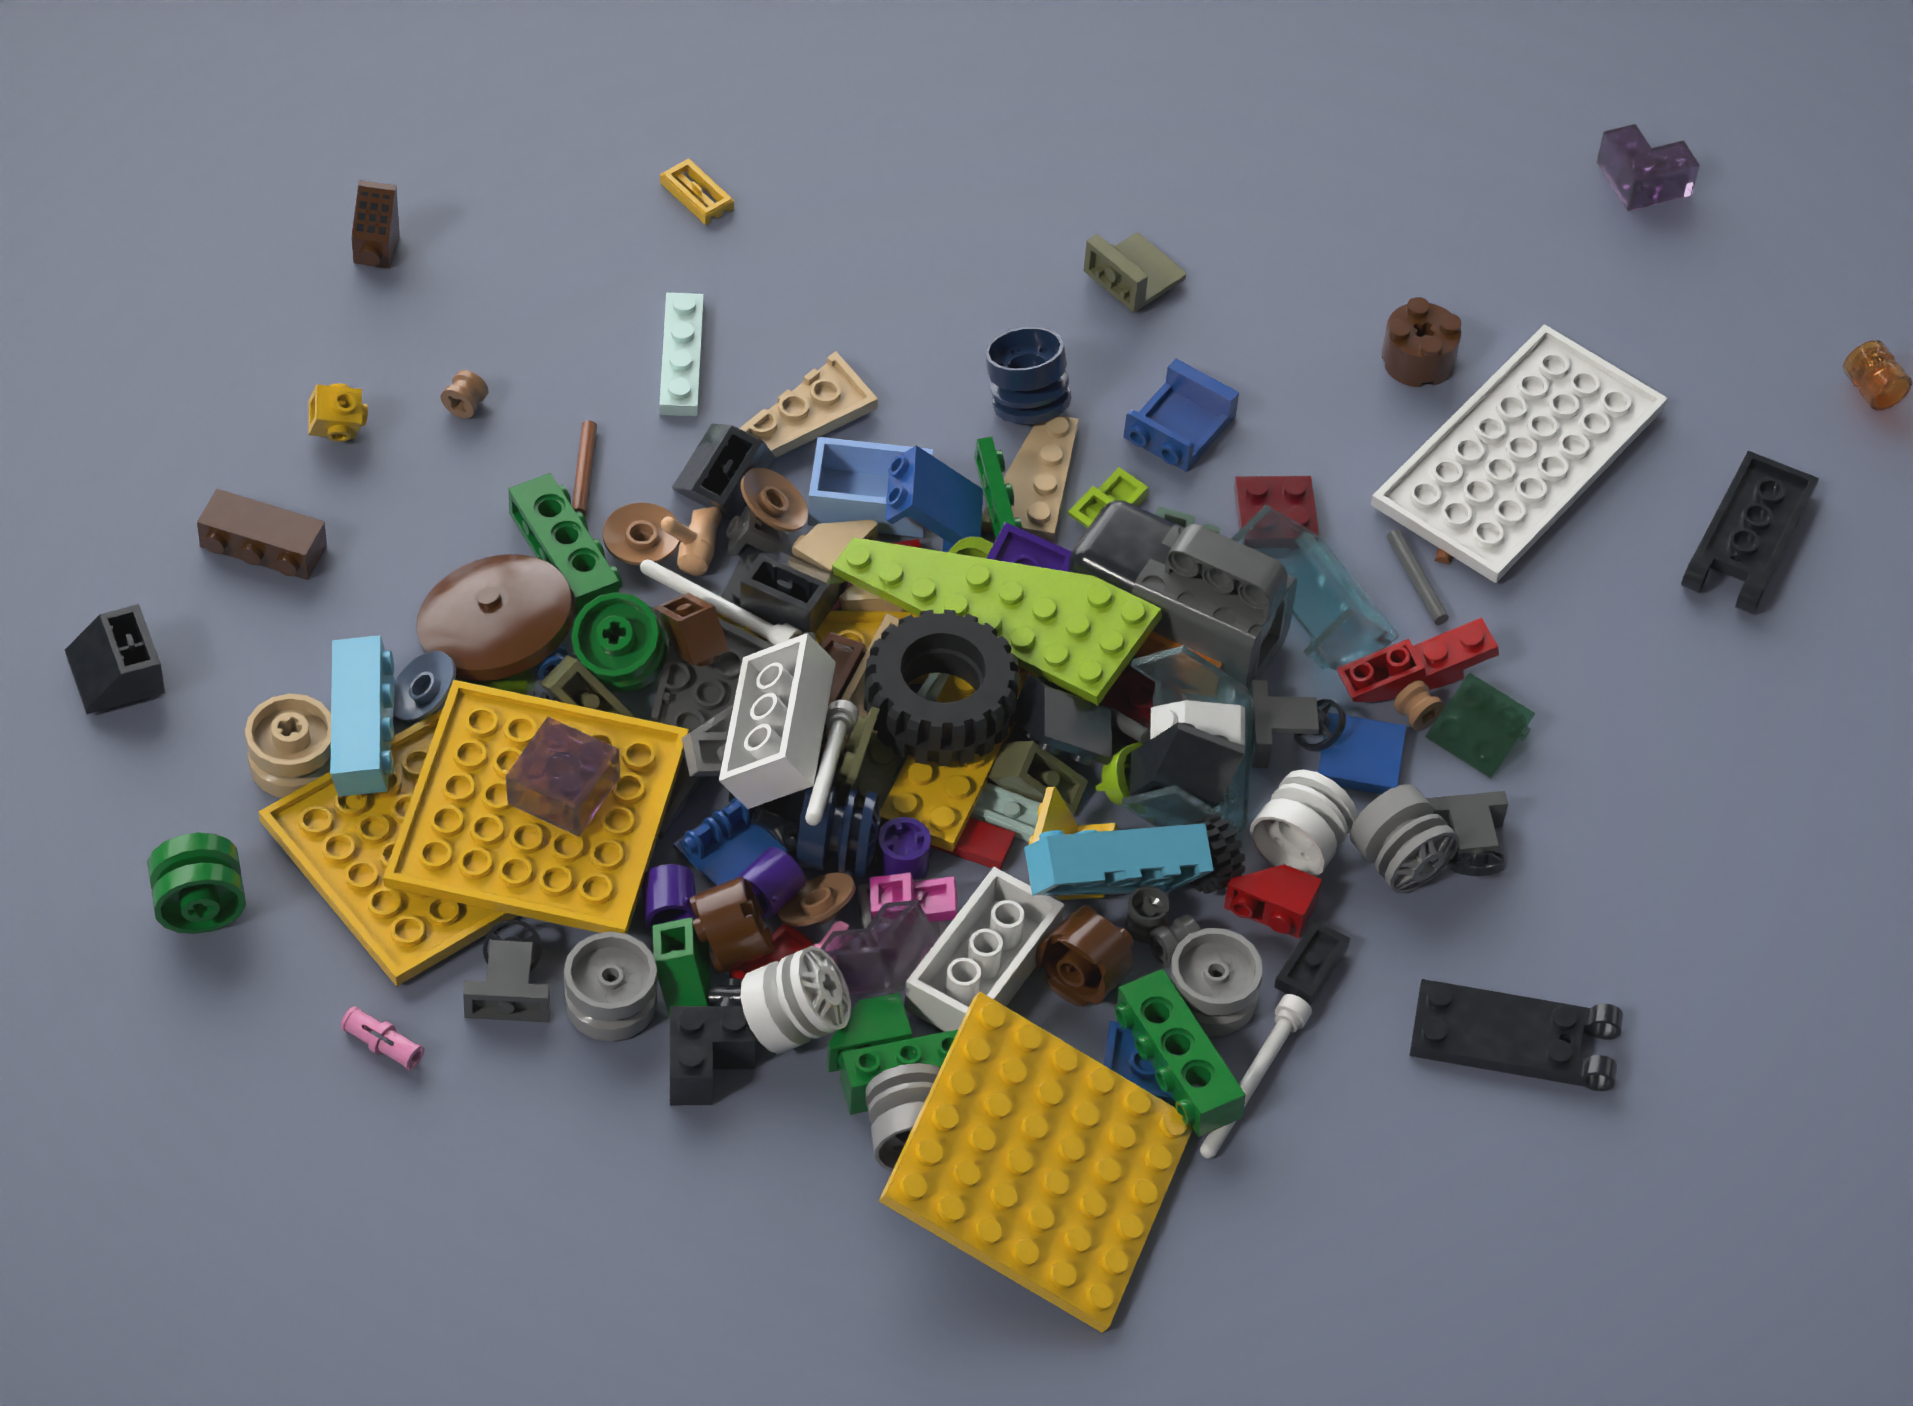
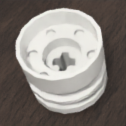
M1304 769L1291 771L1282 780L1279 788L1272 794L1271 800L1261 809L1251 823L1249 834L1255 849L1273 867L1286 864L1317 877L1324 871L1335 855L1336 848L1345 841L1358 814L1355 804L1349 795L1333 780L1318 772Z
M807 947L782 958L780 962L775 961L746 973L741 983L740 997L749 1027L758 1041L771 1052L781 1054L810 1042L811 1038L817 1039L846 1027L850 1019L851 1001L842 972L834 960L818 947Z

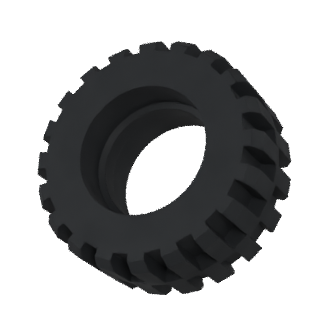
M944 609V613L934 614L933 610L921 611L919 617L914 618L911 614L899 619L898 627L894 624L888 626L881 633V639L879 638L874 641L865 670L864 710L868 714L872 706L879 708L873 730L877 731V738L886 746L894 745V752L904 758L908 755L913 756L916 763L927 765L928 761L938 762V766H951V761L958 760L960 764L974 761V755L977 753L982 757L991 752L994 748V743H1001L1007 736L1008 728L1012 726L1016 713L1020 676L1018 674L1019 664L1017 657L1011 653V645L1003 636L997 638L998 631L988 623L981 625L978 623L977 617L967 613L965 617L958 616L954 610ZM946 673L963 679L976 692L960 701L940 703L920 697L907 684L925 674Z

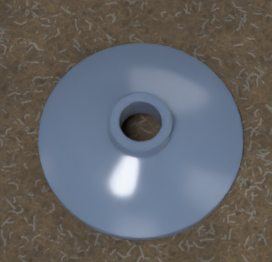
M441 651L427 652L412 660L401 671L395 680L393 714L398 719L404 722H416L428 717L443 704L449 694L452 682L456 678V666L452 658Z

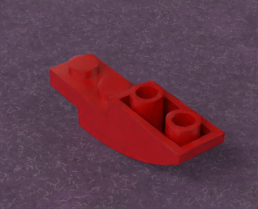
M1481 617L1416 645H1412L1408 638L1336 669L1352 702L1387 701L1396 699L1405 687L1418 680L1423 681L1430 691L1464 679V669L1498 656L1499 649Z

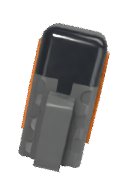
M1112 501L1101 509L1074 547L1068 565V572L1095 576L1161 608V620L1134 656L1142 660L1154 656L1164 661L1173 674L1218 694L1223 688L1245 699L1248 698L1252 680H1260L1281 649L1290 628L1297 578L1288 575L1287 570L1279 561L1203 526L1190 524L1183 528L1126 501Z

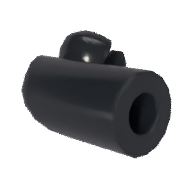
M758 805L752 813L751 823L769 831L789 852H797L798 824L784 815Z

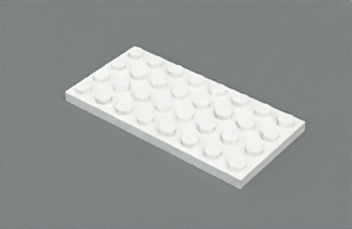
M1544 324L1372 495L1371 506L1441 550H1444L1489 580L1497 583L1665 409L1668 398Z

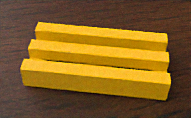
M689 158L660 174V183L704 225L711 222L712 216L715 218L723 216L724 209L727 212L734 209V200ZM682 172L687 173L694 181L691 182ZM702 188L717 202L714 203L707 195H705L702 192Z

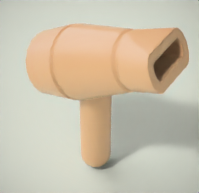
M708 507L693 510L689 527H686L672 517H665L661 521V528L681 541L678 549L677 565L682 572L692 576H700L706 573L714 556L717 529L722 519V513L718 508Z

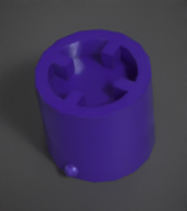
M909 817L894 818L886 822L880 828L878 834L874 872L879 877L911 873L913 880L925 879L931 858V837L926 826L920 821Z
M777 847L766 849L738 876H743V879L746 878L751 884L764 912L761 915L763 919L773 917L806 884L804 873L798 863L789 854Z
M667 864L654 867L645 873L642 885L645 925L651 932H653V925L691 917L693 919L697 918L690 903V897L696 895L694 874L690 869L682 865Z

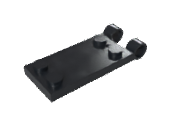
M1747 451L1695 554L1687 566L1681 586L1700 593L1712 568L1744 581L1735 607L1754 614L1816 489L1819 478Z
M1421 979L1409 1056L1584 1086L1593 1091H1608L1615 1085L1617 1064L1613 1059L1603 1055H1592L1585 1059H1580L1583 1034L1592 1035L1603 1040L1619 1037L1622 1028L1623 1012L1620 1008L1611 1004H1597L1592 1008ZM1567 1038L1570 1041V1043H1567L1566 1041L1559 1039Z

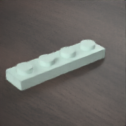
M666 293L659 415H698L703 294Z

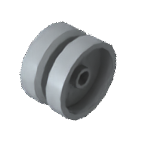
M1205 928L1190 933L1178 943L1171 959L1169 979L1207 1036H1224L1239 1031L1251 1020L1255 1012L1263 975L1262 959L1255 946L1241 934L1224 928Z
M617 932L593 934L575 945L567 955L564 967V997L568 1019L578 1031L593 1039L612 1042L628 1039L646 1028L654 1017L657 1005V967L654 955L647 946L629 934Z

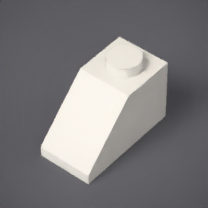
M1184 700L1151 707L1150 740L1177 722L1192 724L1196 729L1213 735L1224 736L1231 742L1245 746V707L1241 705Z

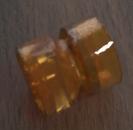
M1871 340L1863 343L1854 349L1844 361V373L1853 385L1859 388L1862 397L1875 411H1882L1896 405L1911 389L1912 380L1899 363L1895 362L1893 354L1880 340Z

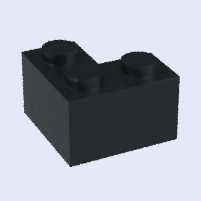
M670 1006V1106L712 1105L713 1069H754L755 1035L749 1027L742 1006Z

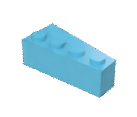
M380 635L332 640L330 774L339 797L387 792L388 777L394 774V761L391 752V741H394L393 711L396 685L394 658L391 650L385 651Z
M1205 823L1102 832L1085 830L1065 835L1062 830H1052L1041 833L1039 835L1040 840L1024 847L1032 896L1132 894L1136 889L1145 886L1156 887L1164 893H1168L1214 871Z

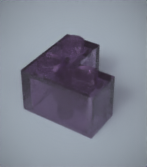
M1636 124L1604 131L1597 157V164L1627 211L1692 195L1700 166L1684 140L1651 148Z
M918 900L884 903L865 929L833 931L821 946V949L834 960L842 972L849 995L859 997L873 993L894 994L906 987L907 979L937 942L938 938Z

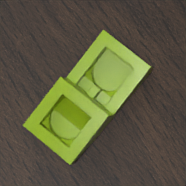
M1118 467L1099 488L1092 486L1068 511V515L1088 529L1101 509L1109 502L1126 501L1138 506L1149 495V490L1145 484Z

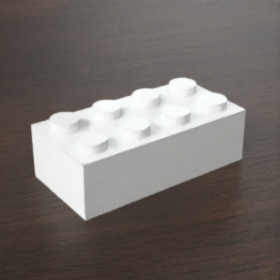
M808 633L743 657L719 781L747 809L814 786L836 662Z
M993 867L907 979L904 1002L905 1010L947 1032L959 1029L973 998L980 991L1002 1005L1007 1006L1037 966V948L1063 921L1065 904L1048 895L1032 896L1030 885Z

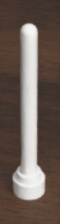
M644 560L640 565V570L643 574L682 595L690 593L715 606L718 614L767 639L768 643L774 646L803 634L801 630L788 623L773 625L652 560Z
M836 700L827 709L825 725L829 730V734L805 815L806 822L812 826L818 825L822 820L844 738L854 729L859 716L857 707L847 700Z
M1286 994L1282 997L1275 1009L1276 1025L1239 1083L1246 1094L1244 1108L1290 1032L1302 1029L1312 1014L1310 1005L1296 995ZM1236 1121L1209 1132L1200 1147V1153L1204 1158L1210 1159L1216 1155Z

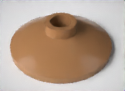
M753 468L743 476L741 480L743 498L759 519L767 525L785 532L798 531L805 525L808 519L806 502L798 489L788 479L767 468Z
M645 502L627 504L616 509L606 519L603 526V542L609 553L624 563L640 566L647 559L659 563L671 556L680 542L661 528V521L665 517L677 519L667 509L656 504Z
M828 873L806 881L805 886L778 911V916L782 923L793 927L814 923L817 925L828 923L850 901L855 892V883L852 877L845 873Z

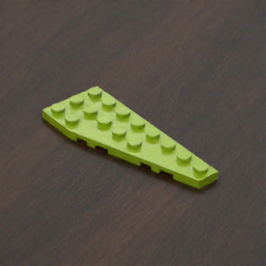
M853 537L832 565L834 575L918 617L921 611L933 610L934 614L944 613V609L954 610L958 616L965 617L967 613L977 617L979 624L984 625L988 623L998 631L997 638L1003 636L1012 647L1011 653L1017 657L1019 667L1096 705H1099L1162 618L1161 608L1092 575Z

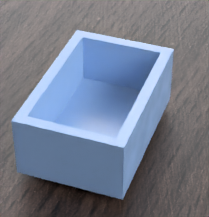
M818 437L809 491L808 525L816 526L821 523L872 519L878 523V533L923 538L924 526L908 516L894 524H890L885 520L889 465L896 456L902 455L913 447ZM921 448L927 453L933 455V449Z

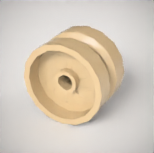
M289 693L271 697L259 704L250 714L245 728L248 763L252 779L263 791L275 797L283 798L330 772L331 712L322 702L307 695Z

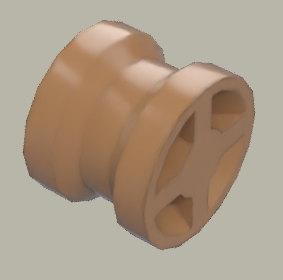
M460 370L453 377L452 385L447 386L442 392L441 401L444 407L455 416L469 418L477 410V403L483 402L488 395V386L476 373L469 370Z
M1420 680L1405 687L1398 694L1393 705L1399 714L1406 715L1409 718L1410 726L1416 731L1429 727L1437 720L1444 709V703L1440 698L1431 696L1428 686Z

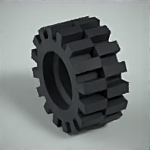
M1210 814L1183 824H1206L1214 871L1190 882L1191 885L1196 883L1195 889L1199 892L1203 891L1204 894L1227 887L1231 878L1242 876L1241 873L1245 872V866L1241 863L1245 861V854L1239 851V848L1243 847L1241 840H1235L1236 830L1234 828L1228 829L1230 822L1226 819L1221 820V815Z

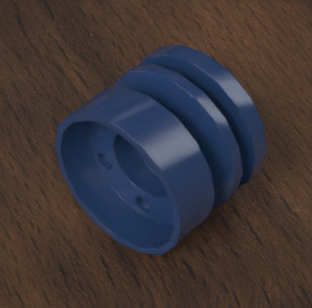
M1021 327L1008 330L996 336L988 343L985 358L988 375L991 380L992 404L997 416L1004 421L1015 424H1036L1049 421L1061 415L1069 407L1072 397L1069 377L1066 372L1065 347L1060 335L1053 330L1042 327Z
M814 786L807 788L800 820L796 862L800 868L823 871L827 865L830 853L838 854L839 873L846 874L850 856L856 857L855 876L866 877L869 866L876 855L877 839L881 826L878 805L879 793L868 791L864 807L859 809L857 808L858 790L851 789L845 806L837 805L836 787L831 786L822 820L818 825L812 826L806 822L805 815Z

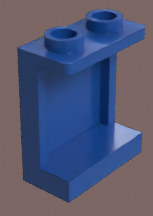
M1175 358L1167 368L1166 382L1139 412L1131 409L1126 414L1123 438L1129 440L1135 446L1142 447L1162 458L1166 463L1187 472L1236 417L1239 392Z
M917 445L902 455L896 456L891 461L888 468L889 478L886 497L885 520L894 524L906 516L912 518L943 538L942 552H949L951 547L961 539L970 536L981 537L983 489Z

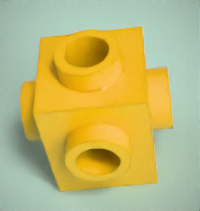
M335 383L329 386L316 384L308 400V435L328 437L331 441L343 442L349 439L354 440L360 427L366 426L368 405L362 403V389L350 388V386L342 383Z

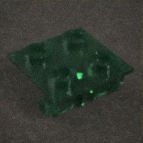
M1469 672L1427 732L1425 738L1491 779L1517 740L1524 741L1531 730L1528 724L1535 716V713Z

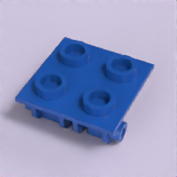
M736 797L725 808L715 811L712 817L705 818L702 824L693 830H688L681 839L673 843V847L715 886L737 878L769 847H777L788 854V850L767 830L751 823L750 812L753 810V807L747 809Z

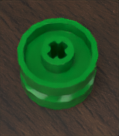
M619 592L600 595L586 604L574 621L571 634L574 652L583 666L609 691L627 693L640 690L654 681L662 671L668 653L666 634L647 603L636 596Z
M200 832L179 835L160 844L152 851L147 860L155 919L164 928L177 933H205L225 927L241 916L246 906L238 850L229 839L217 834Z

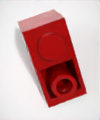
M1286 864L1231 878L1227 885L1224 908L1241 918L1252 919L1269 926L1278 933L1288 934L1299 939L1318 903L1322 879Z

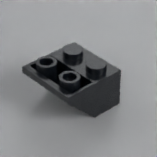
M711 424L675 481L672 489L707 508H718L722 516L732 520L735 516L740 517L747 506L741 492L743 476L753 468L770 469L776 457L763 440L733 425Z
M780 551L761 553L740 581V607L773 625L788 623L801 630L802 633H816L838 601L839 596L847 588L848 581Z
M139 604L99 614L65 649V655L86 714L165 693L161 663Z
M1028 674L1017 699L1014 722L1022 727L1020 733L1037 741L1039 748L1049 753L1058 755L1060 750L1071 753L1070 758L1082 764L1092 766L1093 762L1096 761L1108 765L1112 759L1111 709L1102 702L1096 705L1045 679Z
M1177 722L1131 752L1130 796L1197 819L1220 805L1245 754V746L1231 742L1224 736L1213 735L1196 729L1192 724Z

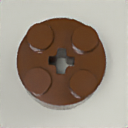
M1421 297L1411 298L1407 304L1393 311L1387 321L1382 347V358L1384 359L1385 369L1388 374L1398 382L1412 387H1421L1422 383L1433 382L1434 386L1447 380L1453 373L1460 344V318L1445 308L1429 303Z
M743 876L690 897L692 909L697 917L693 920L695 931L701 943L709 941L712 951H709V955L718 974L730 971L775 952L770 928H765L761 916L764 912L751 884L746 878L743 879Z
M1082 906L1077 911L1069 914L1039 945L1036 951V963L1039 970L1044 966L1049 975L1045 982L1059 997L1076 1006L1084 1007L1088 1002L1094 1003L1095 1006L1100 1004L1130 972L1133 965L1131 947L1134 945V940L1127 930L1116 927L1109 920L1097 914L1093 908Z

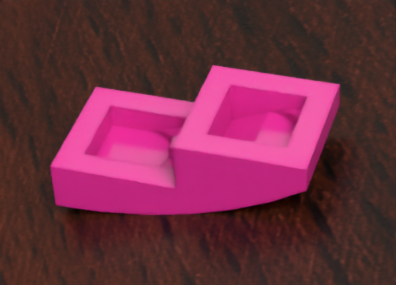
M911 873L870 878L871 914L873 917L897 921L932 922L953 920L958 914V894L955 877L915 882Z

